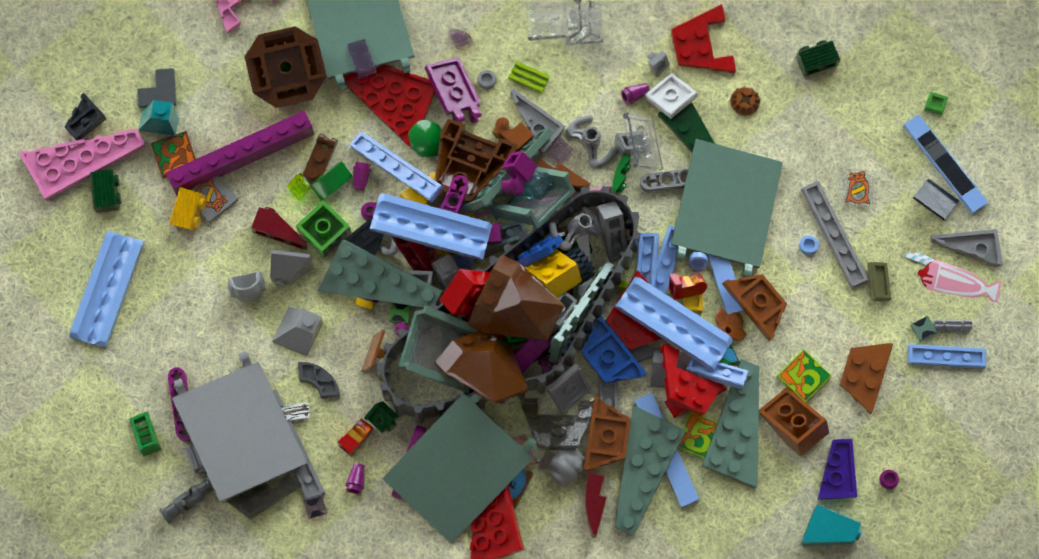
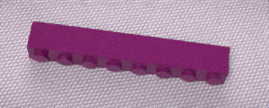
M304 110L170 170L166 174L177 196L180 187L192 190L195 186L217 176L222 177L315 135L314 130Z

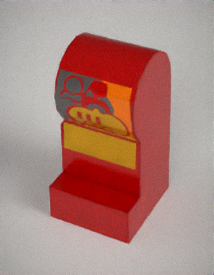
M698 272L681 277L675 273L669 276L668 289L673 299L676 300L703 294L707 290V283L701 273Z
M361 418L344 437L342 436L337 442L338 446L352 457L370 436L374 428Z

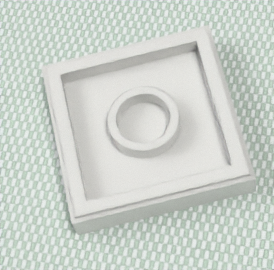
M672 73L645 94V99L670 119L698 97L696 91Z

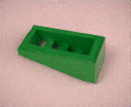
M148 411L129 418L140 453L143 456H147L160 451L161 446ZM146 420L147 422L140 426H136L137 423H140L142 421ZM149 428V430L139 433L140 430ZM151 435L150 438L145 439L143 441L141 440V438Z

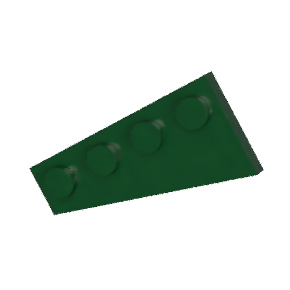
M692 102L671 119L661 111L658 113V117L691 153L693 152L695 139L714 143Z

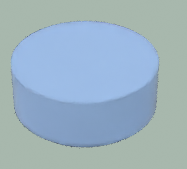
M810 235L803 237L799 243V249L805 255H813L819 247L818 240Z
M701 252L692 253L689 256V267L696 271L704 270L708 265L707 256Z

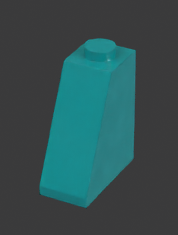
M153 100L142 112L139 131L175 135L179 117L173 103Z
M816 505L800 544H852L855 540L858 541L861 536L862 529H859L861 523Z

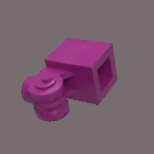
M523 151L511 153L502 166L511 176L510 179L502 181L501 187L505 193H513L516 196L521 195L524 191L523 185L534 176V171L538 167Z

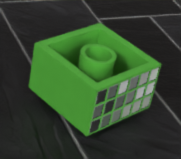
M324 200L296 225L297 232L323 258L341 243L342 239H346L351 234L350 226Z

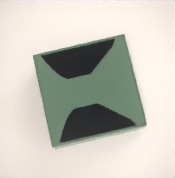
M929 316L910 325L919 342L937 333Z

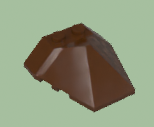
M448 118L440 133L435 181L443 186L441 192L447 194L454 177L459 175L466 177L469 189L464 201L470 203L503 170L502 166L509 155L515 152L517 144L502 138L499 139L498 143L466 132L465 124ZM460 182L459 184H456V185H457V192H456V193L459 194V189H460L461 186H463V182Z
M501 255L476 302L468 326L485 334L548 341L565 305L519 262Z
M477 331L455 339L435 361V365L446 377L457 379L460 381V385L463 387L469 386L475 390V394L494 405L528 392V387L512 348L499 335L485 334Z

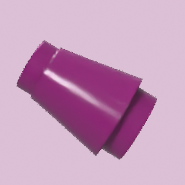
M647 83L627 86L624 90H621V96L626 104H633L644 97L650 91Z
M363 162L355 163L353 167L355 190L365 191L372 170L370 169V164Z
M353 464L345 483L346 491L353 494L362 493L365 478V466L363 464Z

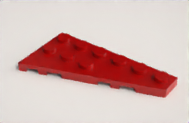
M509 484L471 523L472 542H470L469 549L471 550L470 559H501L524 551Z

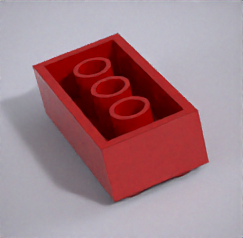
M459 269L439 300L453 315L471 316L491 272Z

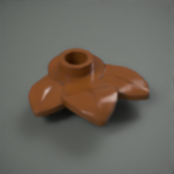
M719 308L715 314L717 328L728 334L735 341L743 340L746 332L741 328L743 325L742 315L739 312L728 314L723 308Z

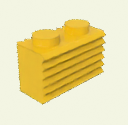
M180 187L169 224L195 232L201 223L200 213L206 206V195Z

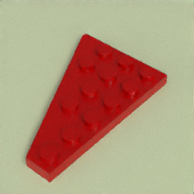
M387 65L343 75L345 85L409 148L413 149L409 141L408 132L414 124L425 120L435 93L430 80L412 73L404 74L403 70Z

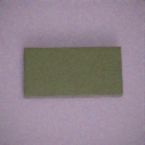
M867 263L871 300H891L887 263Z

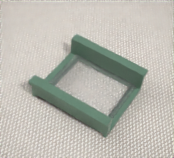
M537 167L534 171V176L524 186V191L521 195L513 196L506 204L493 202L485 209L491 211L495 220L501 218L539 228L575 192V189L568 179L570 176L569 172Z
M424 306V310L415 311L398 367L469 393V386L463 387L460 385V381L446 377L435 365V361L453 340L478 330L468 326L466 321Z

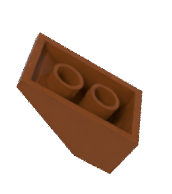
M788 387L759 409V414L787 446L800 457L830 433L827 420Z

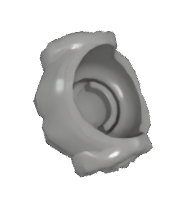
M257 271L247 275L228 278L230 296L237 298L243 303L257 300L260 293L265 291V280L262 273Z
M569 448L568 450L561 449L550 461L549 467L551 472L549 475L554 479V482L567 487L569 483L576 482L584 472L585 457L574 448Z

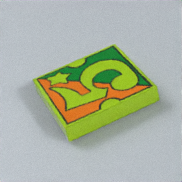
M804 349L777 375V378L804 402H807L832 377Z
M690 412L684 426L686 432L677 449L704 459L718 422Z

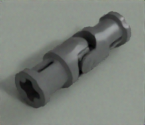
M208 476L197 486L193 485L188 491L173 499V503L166 508L159 509L168 524L172 523L171 520L179 514L186 513L197 503L203 501L204 497L214 490Z

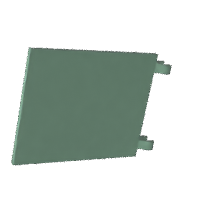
M306 0L319 42L327 78L336 79L338 90L346 89L343 75L398 61L401 62L404 74L411 72L408 59L414 58L415 55L398 0Z
M695 139L671 245L678 247L675 261L682 262L685 258L686 249L744 264L741 277H751L752 267L760 268L783 162Z
M475 392L471 397L463 393L382 478L450 543L475 520L533 459L528 452L537 444V441L531 436L523 446H520L476 405L482 397L475 394Z

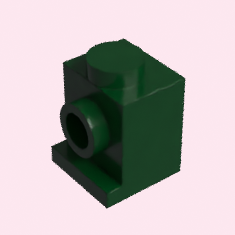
M384 401L374 404L364 419L370 421L381 433H384L386 431L390 432L397 425L396 420L400 416Z

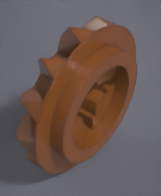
M744 86L737 88L732 93L730 103L733 110L738 114L751 115L758 110L761 99L758 92L753 90L752 87ZM742 96H744L745 98H750L749 104H747L746 102L741 103L743 99Z

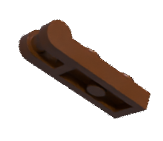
M321 133L318 135L314 149L300 178L301 182L311 185L325 173L338 139H329ZM323 144L328 146L327 150L321 149Z

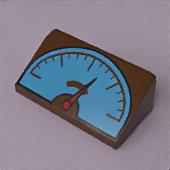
M524 468L509 483L514 509L517 508L534 473Z

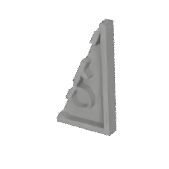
M512 89L510 95L527 128L534 136L539 131L549 127L554 132L549 138L550 142L539 149L540 153L544 156L564 131L565 125Z
M997 229L930 236V242L996 266L1003 265Z

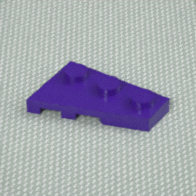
M833 439L817 500L857 498L853 439Z

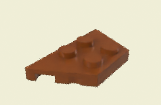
M760 274L753 277H741L737 280H725L722 285L767 340L770 341L774 338L775 330L780 323L781 315L787 303L765 276Z
M893 343L854 347L850 349L839 385L846 392H849L852 398L859 402L870 414L873 413Z
M594 396L584 471L624 460L626 457L631 419L600 400L598 396Z

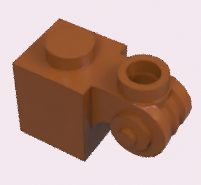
M504 117L497 119L495 128L492 130L493 135L498 140L502 138L517 144L515 152L524 150L523 146L534 137V134L522 122L514 129H509V120Z

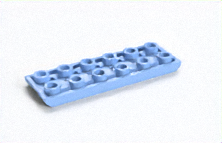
M388 194L379 195L370 226L371 231L483 261L492 224L483 220Z
M110 231L106 233L71 327L70 338L107 348L144 246V241Z
M639 277L633 279L615 306L616 309L712 371H714L733 341L728 334Z

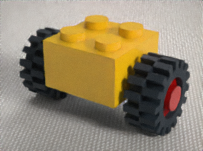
M577 247L566 254L553 249V253L524 267L556 298L575 285H582L595 276V269L592 266V262L588 260L589 257L585 256V252H581V249Z

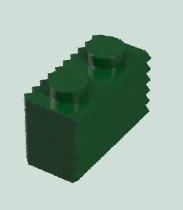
M826 40L819 41L813 47L804 46L799 49L796 55L804 77L836 67L840 62V57L833 40L828 42Z
M113 169L90 172L95 212L119 210V204H122L121 194L117 193V186H120L119 175H116Z

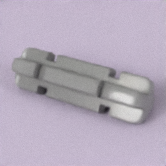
M936 319L934 327L937 331H942V329H945V331H960L961 329L963 331H970L972 329V320L946 319L943 321V319Z

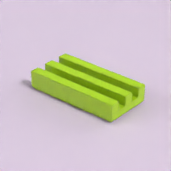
M517 61L511 70V74L508 76L509 80L539 93H543L550 78V75ZM518 68L521 69V70H524V71H526V72H528V73H531V74H533V75H535V76H538V77H540V78H542V79H544V80H541V79H539V78H537V77H534V76H532V75H530V74H527V73H525V72H523V71H520V70H518ZM515 74H518V75H520V76H522V77H525V78H527V79H529V80H532V81H534V82H536V83H539V84H541L542 86L540 87V86H538V85H535V84H533V83H531V82H528V81H526V80H524V79H521V78H519V77H517V76H514V75H515Z

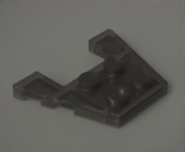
M520 398V406L533 438L537 441L538 450L579 449L592 417L594 399H579V415H539L538 398Z
M287 473L275 488H272L267 483H263L225 501L251 520L299 489L302 484Z

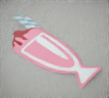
M906 252V258L926 265L924 269L918 271V275L921 277L922 283L927 290L969 298H976L986 294L992 302L997 303L1001 281L986 285L979 277L964 269L934 260L917 252L914 254Z

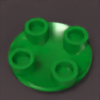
M421 120L414 124L408 132L411 147L418 156L433 157L438 154L441 127L431 120Z

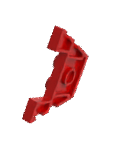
M723 5L716 6L671 29L677 64L679 66L736 73L733 55L714 58L707 27L710 24L725 22Z
M639 270L634 274L622 295L625 293V291L627 290V288L629 287V285L635 277H639L648 283V281L643 277ZM616 304L605 319L629 351L663 339L616 309Z
M664 343L660 347V353H663L662 368L665 369L666 375L664 383L667 402L702 417L724 384L711 380L707 381L676 367L679 350Z

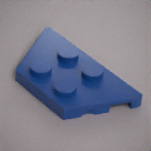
M550 235L541 241L542 244L538 241L530 246V250H526L518 255V259L515 261L525 267L553 253V249L558 248L563 239L560 235L554 238Z
M601 315L581 351L583 357L604 384L645 377L647 373Z

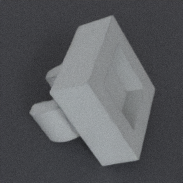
M652 51L647 55V58L650 59L648 64L651 73L656 77L670 66L667 54L663 51L657 55Z

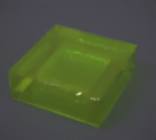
M301 173L296 174L287 185L297 200H301L311 189L310 184Z

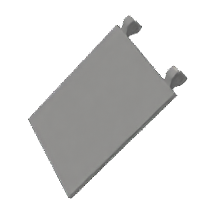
M247 352L239 354V360L243 366L242 369L190 391H186L181 379L174 381V387L178 396L173 397L172 400L219 502L307 465V461L260 363L251 364Z

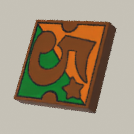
M187 131L151 143L162 178L167 177L166 172L196 159Z

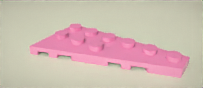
M131 129L104 137L97 136L94 139H82L57 144L50 148H38L35 151L18 153L44 199L47 201L89 178L90 172L102 171L146 147V144L137 129Z

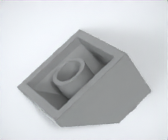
M278 250L271 251L270 278L277 286L291 285L313 269L310 254Z
M288 307L272 342L308 356L324 323L321 316L305 309Z

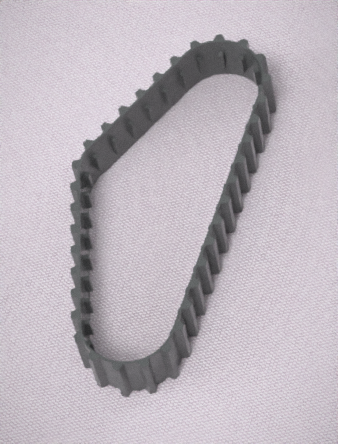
M586 186L582 187L581 194L573 199L569 197L558 211L556 210L539 228L533 226V231L529 234L521 232L518 243L514 246L507 243L504 246L503 255L515 261L518 259V255L526 250L529 251L530 246L538 241H542L550 233V222H555L556 228H559L562 222L569 217H573L574 213L581 210L582 207H597L612 201L617 203L623 213V220L626 223L625 228L630 231L626 244L628 247L625 253L621 251L619 254V263L615 269L611 268L610 278L606 285H601V293L596 301L592 300L591 311L588 316L582 317V326L577 334L573 333L571 345L568 350L564 349L562 352V360L557 366L554 365L550 372L524 379L528 391L537 390L540 394L545 393V386L550 385L564 373L565 366H573L576 350L583 349L585 335L591 334L593 331L595 318L603 315L605 302L611 301L614 286L620 285L623 271L629 270L633 253L637 252L641 235L637 232L639 213L631 211L627 205L628 197L626 195L618 197L609 192L608 186H603L601 190L589 191ZM492 255L489 258L488 267L484 270L477 267L475 271L491 272L499 258ZM431 304L429 306L446 314L451 313L443 304L439 306ZM424 320L420 337L425 336L426 332L436 324ZM401 328L398 331L399 338L393 344L386 343L383 346L385 352L384 360L377 363L379 380L383 381L380 385L384 401H391L393 403L396 414L400 417L407 414L415 417L417 423H423L425 418L437 416L439 419L461 395L445 401L439 400L436 401L437 403L430 405H413L406 403L403 398L400 400L393 394L395 393L393 386L387 385V377H391L389 367L393 360L396 361L397 356L404 350L409 330ZM525 393L518 395L519 399L525 398ZM481 398L476 405L481 409H485L486 402L489 401Z

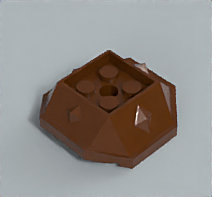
M296 26L259 34L244 56L253 94L275 108L313 100L327 77L318 39ZM284 63L291 65V70L287 73L281 71V66Z

